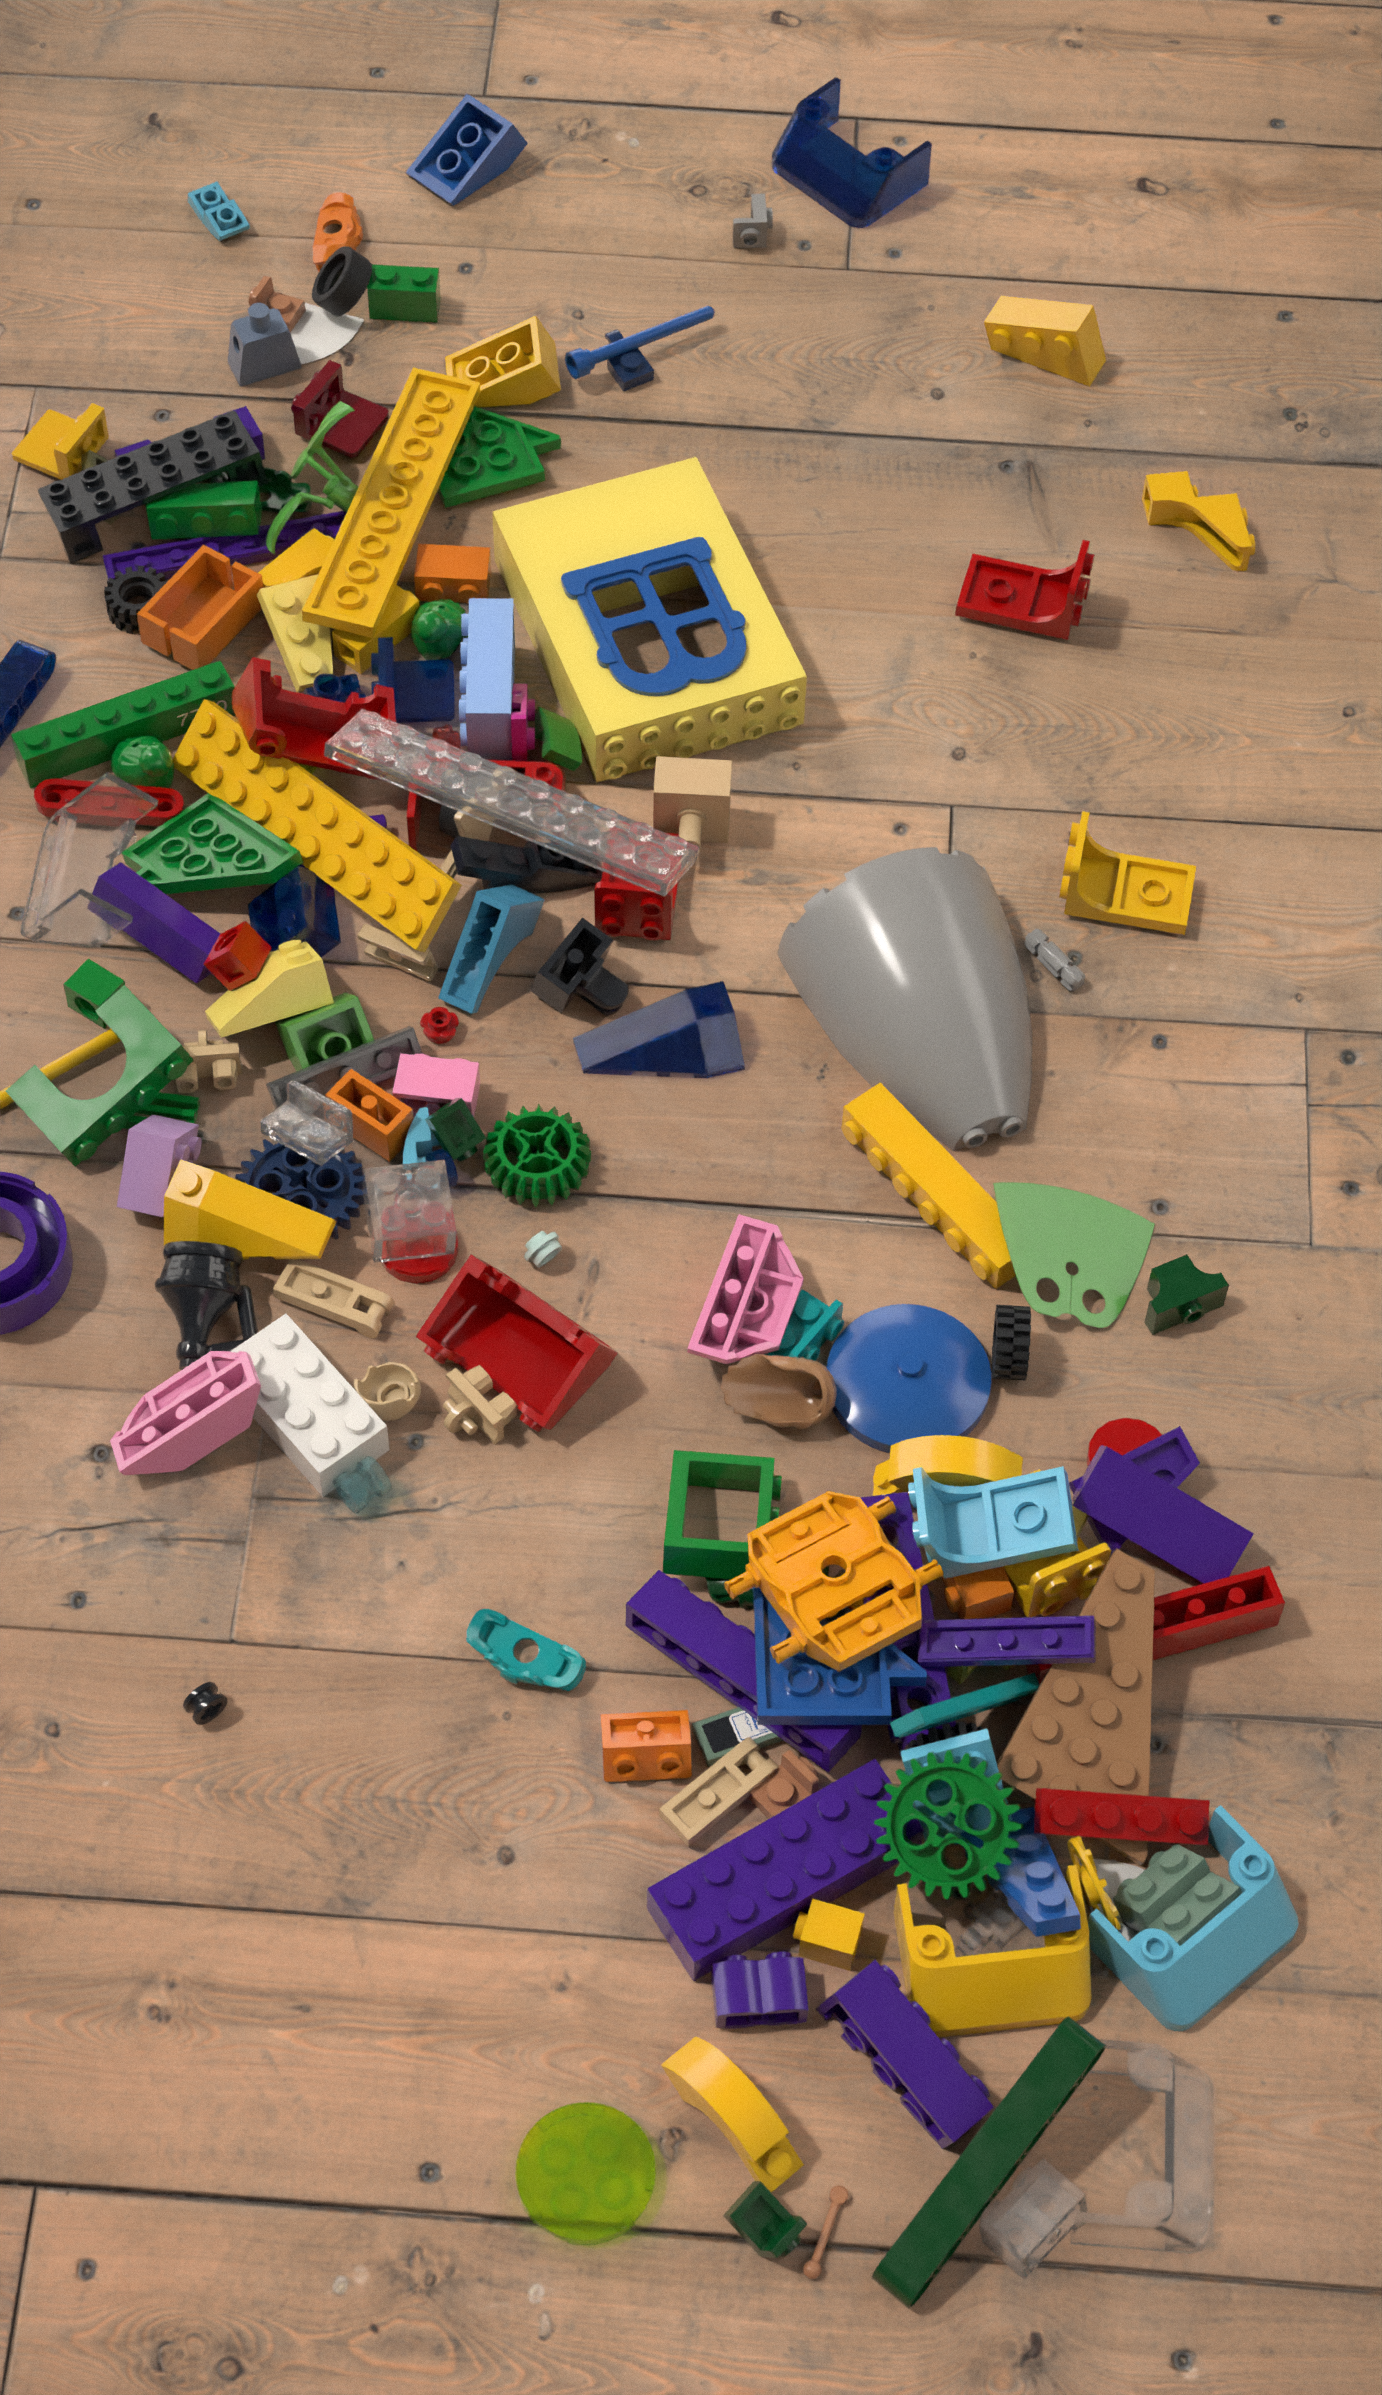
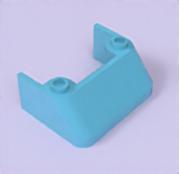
M1221 1805L1213 1812L1209 1824L1208 1842L1229 1863V1876L1234 1884L1240 1886L1243 1892L1181 1946L1168 1933L1156 1928L1145 1929L1128 1942L1098 1909H1095L1090 1914L1088 1920L1090 1949L1164 2027L1172 2031H1185L1194 2026L1288 1945L1294 1938L1298 1928L1297 1913L1271 1856Z

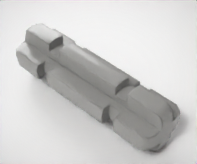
M1035 929L1025 937L1024 944L1028 950L1034 955L1038 953L1037 959L1057 979L1062 978L1060 982L1069 991H1075L1084 984L1085 974L1076 965L1071 966L1073 962L1054 942L1050 941L1048 943L1049 937L1041 929Z

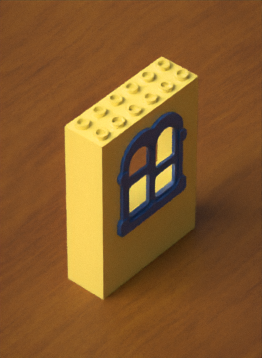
M697 457L492 511L494 561L564 714L577 729L581 751L596 783L608 779H617L623 775L643 769H652L656 767V756L689 758L699 753L722 749L731 744L745 740H754L766 734L780 730H789L804 724L807 675ZM701 585L709 601L708 606L674 616L666 613L659 596ZM644 601L646 605L642 610L613 618H606L601 613ZM709 620L719 622L726 636L727 644L721 653L713 657L701 658L691 655L683 648L676 634V631L680 628ZM653 623L669 653L668 664L656 673L643 674L633 671L624 662L612 634L618 630L640 624Z

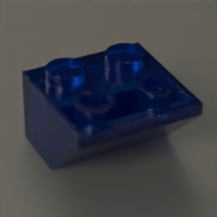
M298 865L248 903L250 926L272 947L270 952L279 950L278 946L284 942L301 940V943L307 942L320 957H323L341 943L334 888L314 872Z

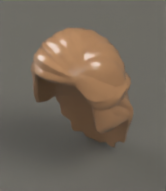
M755 1354L742 1358L738 1364L728 1366V1373L722 1374L720 1386L724 1393L725 1404L732 1406L735 1414H742L762 1420L777 1427H795L799 1430L826 1420L835 1405L837 1394L834 1378L824 1365L803 1357L797 1358L780 1355L767 1356Z

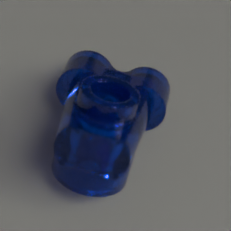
M328 673L320 674L314 679L313 687L304 689L303 693L343 703L346 702L351 692L359 693V698L366 697L365 693L360 689L356 674L338 677Z

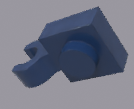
M618 329L605 334L609 344L623 339ZM639 348L607 360V369L623 392L654 380V369Z

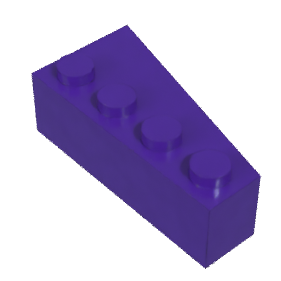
M874 1960L820 2004L816 2010L826 2021L831 2016L838 2020L844 2031L841 2038L853 2051L858 2049L863 2053L867 2052L872 2058L873 2073L889 2088L893 2090L897 2087L900 2088L904 2093L900 2097L901 2104L943 2149L954 2143L994 2108L988 2100L990 2093L979 2078L975 2075L969 2076L958 2063L960 2056L954 2046L945 2038L939 2039L929 2027L931 2021L925 2010L914 2001L910 2003L900 1991L901 1983L896 1974L888 1966H880Z

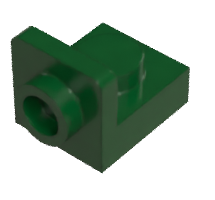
M455 1098L425 1119L443 1148L439 1151L443 1159L463 1161L478 1151L476 1145L486 1139L462 1098Z

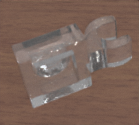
M994 1890L971 1911L969 1920L974 1925L961 1935L960 1940L962 1943L957 1946V1949L964 1956L978 1955L992 1941L1002 1950L1026 1927L1022 1920L1008 1906V1898L1001 1890Z

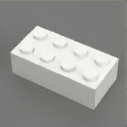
M284 1314L230 1351L235 1353L239 1351L247 1352L251 1355L261 1384L253 1418L322 1497L390 1450L387 1425L287 1314Z

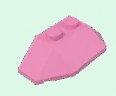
M738 1215L688 1345L687 1353L730 1364L755 1354H766L779 1350L804 1278L777 1225Z
M210 1351L146 1393L127 1417L121 1432L117 1431L110 1440L119 1472L123 1475L183 1471L248 1429L252 1422L261 1388L251 1355L241 1351L238 1353Z

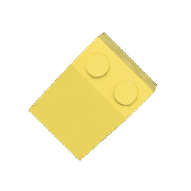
M291 940L278 946L279 950L269 952L256 978L231 991L228 990L205 1011L207 1019L221 1038L334 1003L323 960L307 942L301 943V940Z

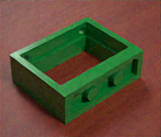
M674 1450L663 1550L664 1574L733 1579L746 1572V1565L749 1563L748 1542L683 1537L688 1486L759 1491L757 1529L779 1517V1507H771V1501H780L782 1476L774 1475L775 1458Z

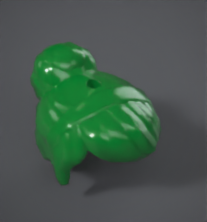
M440 599L425 603L416 610L414 620L412 621L411 637L418 652L427 661L436 662L449 657L463 642V638H468V636H462L461 617L462 614L466 613V610L459 603L453 602L451 599Z
M136 736L126 738L117 744L112 753L111 768L119 784L171 788L175 773L171 751L156 737Z

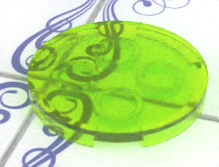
M593 2102L573 2103L559 2107L537 2121L529 2130L520 2146L515 2170L520 2202L529 2218L535 2225L538 2224L551 2235L575 2245L604 2243L621 2236L631 2229L647 2208L654 2193L656 2179L654 2153L647 2136L639 2125L622 2111L605 2104Z

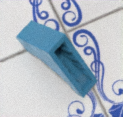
M514 885L477 891L438 998L471 1014L478 1012L483 997L505 958L520 941L533 934L545 899Z

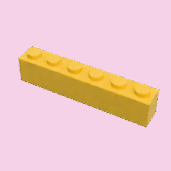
M881 1082L843 1106L841 1129L845 1138L851 1144H857L867 1154L870 1164L877 1171H883L892 1180L893 1186L899 1195L903 1198L908 1197L915 1204L924 1221L929 1225L934 1224L944 1235L949 1247L955 1252L960 1251L970 1262L974 1273L980 1279H986L997 1289L1016 1276L1004 1238L997 1202Z

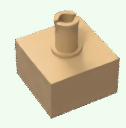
M656 756L653 831L679 834L677 850L681 854L688 856L698 854L701 851V842L728 843L732 760Z

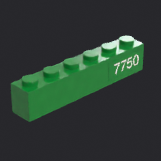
M220 660L11 734L17 763L30 789L37 787L44 780L59 779L110 761L117 744L126 738L152 736L163 742L186 734L204 699L215 702L232 716H235L232 708V692L235 686Z

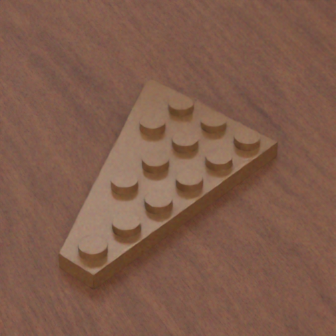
M1119 1549L1113 1551L1078 1615L1094 1616L1096 1663L1051 1664L997 1762L999 1772L1003 1773L1001 1778L1003 1785L1013 1787L1015 1792L1034 1803L1036 1801V1788L1149 1796L1155 1570ZM1095 1838L1138 1865L1143 1864L1147 1858L1148 1841Z

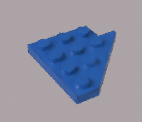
M753 1587L757 1725H890L892 1716L890 1686H926V1671L894 1644L884 1647L840 1672L807 1656L805 1652H799L780 1664L776 1663V1658L774 1659L771 1655L770 1647L792 1637V1634L760 1588ZM845 1607L835 1616L825 1618L819 1621V1623L823 1627L852 1610Z

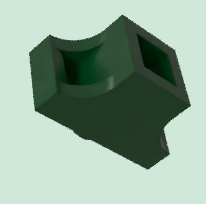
M1188 1254L1151 1269L1147 1291L1153 1300L1149 1301L1145 1324L1151 1334L1154 1335L1183 1322L1185 1324L1194 1323L1202 1318L1205 1313L1224 1306L1229 1284L1222 1273L1208 1274L1200 1271L1195 1267Z

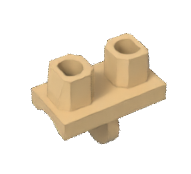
M199 1030V1042L184 1043V1049L194 1061L187 1066L186 1071L181 1077L175 1079L178 1092H195L199 1089L198 1078L213 1077L214 1088L219 1090L234 1089L237 1075H242L238 1043L224 1044L223 1040L208 1041L207 1030Z
M480 1365L464 1374L457 1368L451 1370L446 1374V1378L451 1385L447 1391L450 1399L443 1404V1408L449 1413L444 1420V1426L450 1433L464 1429L468 1435L474 1434L479 1428L495 1445L504 1438V1426L517 1415L516 1403L504 1392L489 1402L482 1396L493 1388V1383L489 1374Z

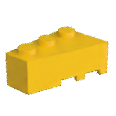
M1001 296L984 321L991 350L1086 386H1091L1106 362L1094 305Z

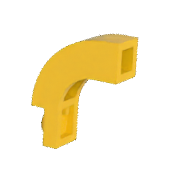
M935 1435L907 1439L891 1445L890 1459L875 1466L873 1496L908 1492L909 1495L908 1485L914 1482L913 1469L923 1467L932 1480L949 1486H974L1021 1476L1023 1457L1002 1446L970 1437Z
M695 2036L661 2064L682 2100L698 2108L713 2121L732 2144L753 2179L761 2181L771 2193L804 2166L786 2137L789 2133L788 2129L775 2110L750 2079L715 2046Z

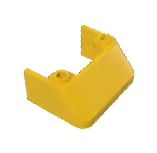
M1077 1865L1067 1867L1064 1879L1079 1910L1081 1929L1043 1936L1045 1947L961 1957H955L952 1938L943 1928L935 1925L913 1926L907 1884H898L893 1913L907 1999L910 2003L912 2001L918 2003L925 2010L931 2021L929 2027L938 2038L1060 2024L1068 2016L1074 2021H1078L1085 2016L1092 1996L1090 1940Z

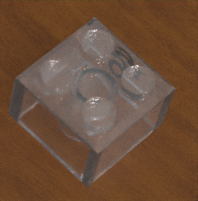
M445 1160L364 1169L362 1192L374 1263L454 1254L457 1230Z

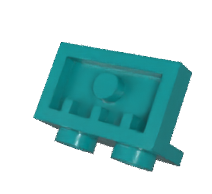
M802 1289L797 1298L779 1350L763 1355L803 1357L816 1361L820 1354L821 1346L827 1339L833 1341L844 1326V1320H842L843 1303L836 1299L828 1306Z

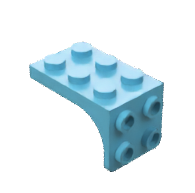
M1064 1466L974 1486L944 1485L932 1480L923 1467L913 1469L914 1482L909 1483L908 1491L914 1509L917 1508L918 1521L913 1522L912 1525L915 1542L918 1547H924L928 1562L934 1559L938 1561L945 1579L1078 1551L1069 1479Z

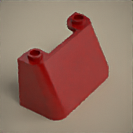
M252 657L232 692V708L249 748L254 753L263 757L277 759L284 757L296 763L362 776L372 780L380 779L389 774L399 760L394 688L376 684L373 689L374 693L368 697L359 698V693L351 692L345 703L282 689V676H271V661Z
M472 1254L415 1336L426 1344L423 1351L441 1364H444L449 1359L467 1371L480 1365L492 1379L493 1389L498 1393H507L516 1403L517 1408L523 1412L519 1420L537 1432H540L543 1427L552 1430L610 1367L618 1355V1352L507 1274Z

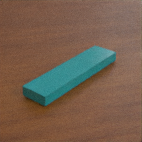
M1035 1673L918 1708L890 1722L895 1737L899 1736V1738L1013 1703L1036 1692L1040 1684Z

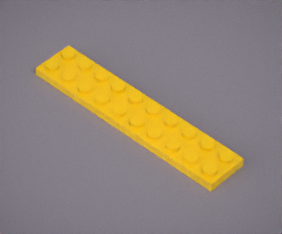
M413 367L304 605L302 621L373 638L479 397V382Z
M204 699L172 759L174 768L207 793L219 797L299 850L303 860L302 864L412 948L417 951L426 952L462 885L296 762L284 757L277 759L263 757L254 753L249 748L238 720L215 702Z

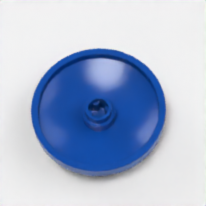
M897 1304L867 1312L851 1322L840 1333L831 1348L827 1362V1369L833 1376L837 1388L836 1401L832 1409L835 1416L855 1438L882 1452L890 1453L891 1445L916 1437L935 1435L966 1437L978 1425L988 1405L991 1390V1368L982 1344L962 1322L935 1308L915 1304Z

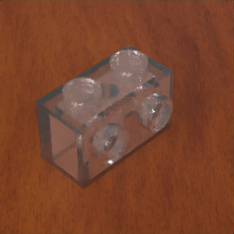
M1044 2158L1034 2168L1029 2166L1020 2172L1012 2185V2191L1002 2201H993L983 2212L980 2219L981 2223L979 2224L983 2244L1024 2280L1088 2213L1085 2193Z

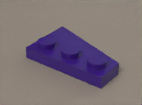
M1181 1426L1122 1455L1176 1488L1200 1464ZM1082 1477L1069 1483L1073 1494H1075ZM1089 1516L1087 1521L1099 1544L1107 1543L1112 1555L1113 1551L1120 1549L1128 1538Z

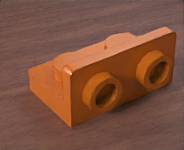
M688 1710L601 1714L604 1781L679 1779L692 1776Z

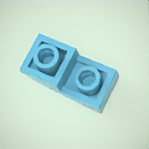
M218 181L188 193V203L204 226L219 241L250 229V224L234 199L229 201Z
M428 1107L419 1108L409 1127L405 1140L402 1164L403 1172L406 1174V1178L403 1180L405 1199L421 1197L420 1181H427L426 1163L433 1162L432 1146H440L425 1121L429 1117ZM412 1169L420 1171L416 1172L415 1181H411Z

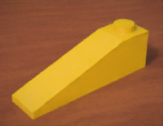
M181 1159L164 1195V1246L170 1242L198 1241L236 1248L242 1252L243 1259H249V1257L321 1259L336 1225V1221L330 1217L214 1170Z

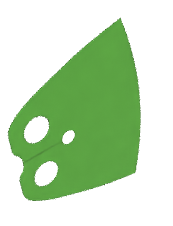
M993 1183L1006 1245L1019 1286L1030 1307L1040 1314L1052 1317H1059L1064 1313L1076 1316L1083 1324L1097 1328H1105L1112 1324L1123 1309L1137 1279L1155 1224L1121 1206L1082 1192L1034 1183ZM1068 1262H1073L1077 1265L1078 1273L1076 1275H1070L1066 1271V1264ZM1049 1278L1057 1284L1060 1294L1056 1301L1046 1302L1039 1297L1036 1285L1040 1279ZM1089 1289L1096 1290L1103 1296L1105 1308L1101 1313H1091L1084 1307L1082 1296L1085 1291Z

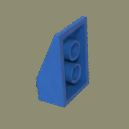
M466 94L408 168L406 174L452 206H455L508 170L528 143L513 123L469 94Z

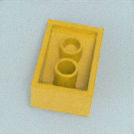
M537 316L445 357L447 375L480 383V394L475 404L476 407L532 404L561 391L556 344Z

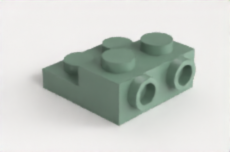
M1175 1844L1166 1852L1159 1851L1155 1853L1150 1859L1149 1867L1137 1878L1124 1880L1119 1885L1117 1895L1113 1897V1901L1126 1926L1137 1932L1149 1928L1163 1930L1181 1946L1243 1892L1240 1886L1211 1872L1205 1858Z

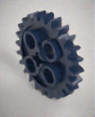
M294 1130L291 1140H286L282 1133H278L277 1144L273 1145L265 1139L263 1140V1152L251 1149L252 1162H241L242 1173L236 1174V1180L266 1192L277 1190L276 1193L272 1194L334 1219L336 1225L331 1237L335 1240L339 1238L338 1226L350 1230V1217H360L359 1205L365 1204V1177H363L362 1164L356 1163L355 1152L345 1153L343 1141L331 1146L330 1134H326L318 1141L315 1138L314 1130L308 1133L306 1139H301L298 1130ZM296 1164H304L300 1167H293ZM327 1185H334L332 1188H323Z

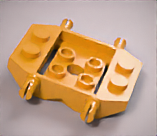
M828 1491L747 1534L749 1563L746 1565V1572L724 1582V1586L732 1599L753 1587H759L787 1626L792 1637L770 1647L771 1655L774 1659L776 1658V1663L780 1664L799 1652H805L807 1656L840 1672L921 1628L920 1590L922 1586L942 1577L944 1574L940 1564L935 1559L914 1571L902 1553L889 1544L878 1521L896 1513V1507L890 1497L887 1496L867 1507L860 1497ZM829 1565H839L846 1572L840 1577L831 1578L826 1576L822 1570ZM890 1583L894 1587L892 1590L823 1627L819 1623V1621L825 1618L835 1616L840 1610L860 1599L872 1596L877 1590Z

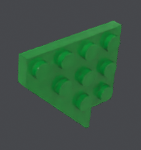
M474 406L437 490L444 507L455 506L545 481V470L537 455L561 449V438L555 433Z
M209 793L121 852L125 864L137 871L138 875L165 894L271 884L286 876L303 863L299 850L219 797Z

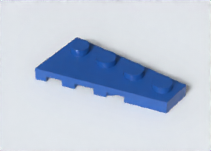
M1034 1808L1019 1809L1011 1814V1821L1023 1824V1828L1010 1831L1009 1837L1017 1840L1020 1843V1847L1006 1848L1004 1851L1010 1856L1013 1863L1009 1866L998 1862L996 1867L1002 1877L996 1880L987 1874V1882L995 1891L1001 1890L1006 1895L1008 1906L1036 1937L1081 1929L1079 1910L1046 1835L1034 1833ZM968 1832L960 1833V1835L976 1847H983L984 1842L980 1838ZM965 1849L966 1858L968 1859V1853Z

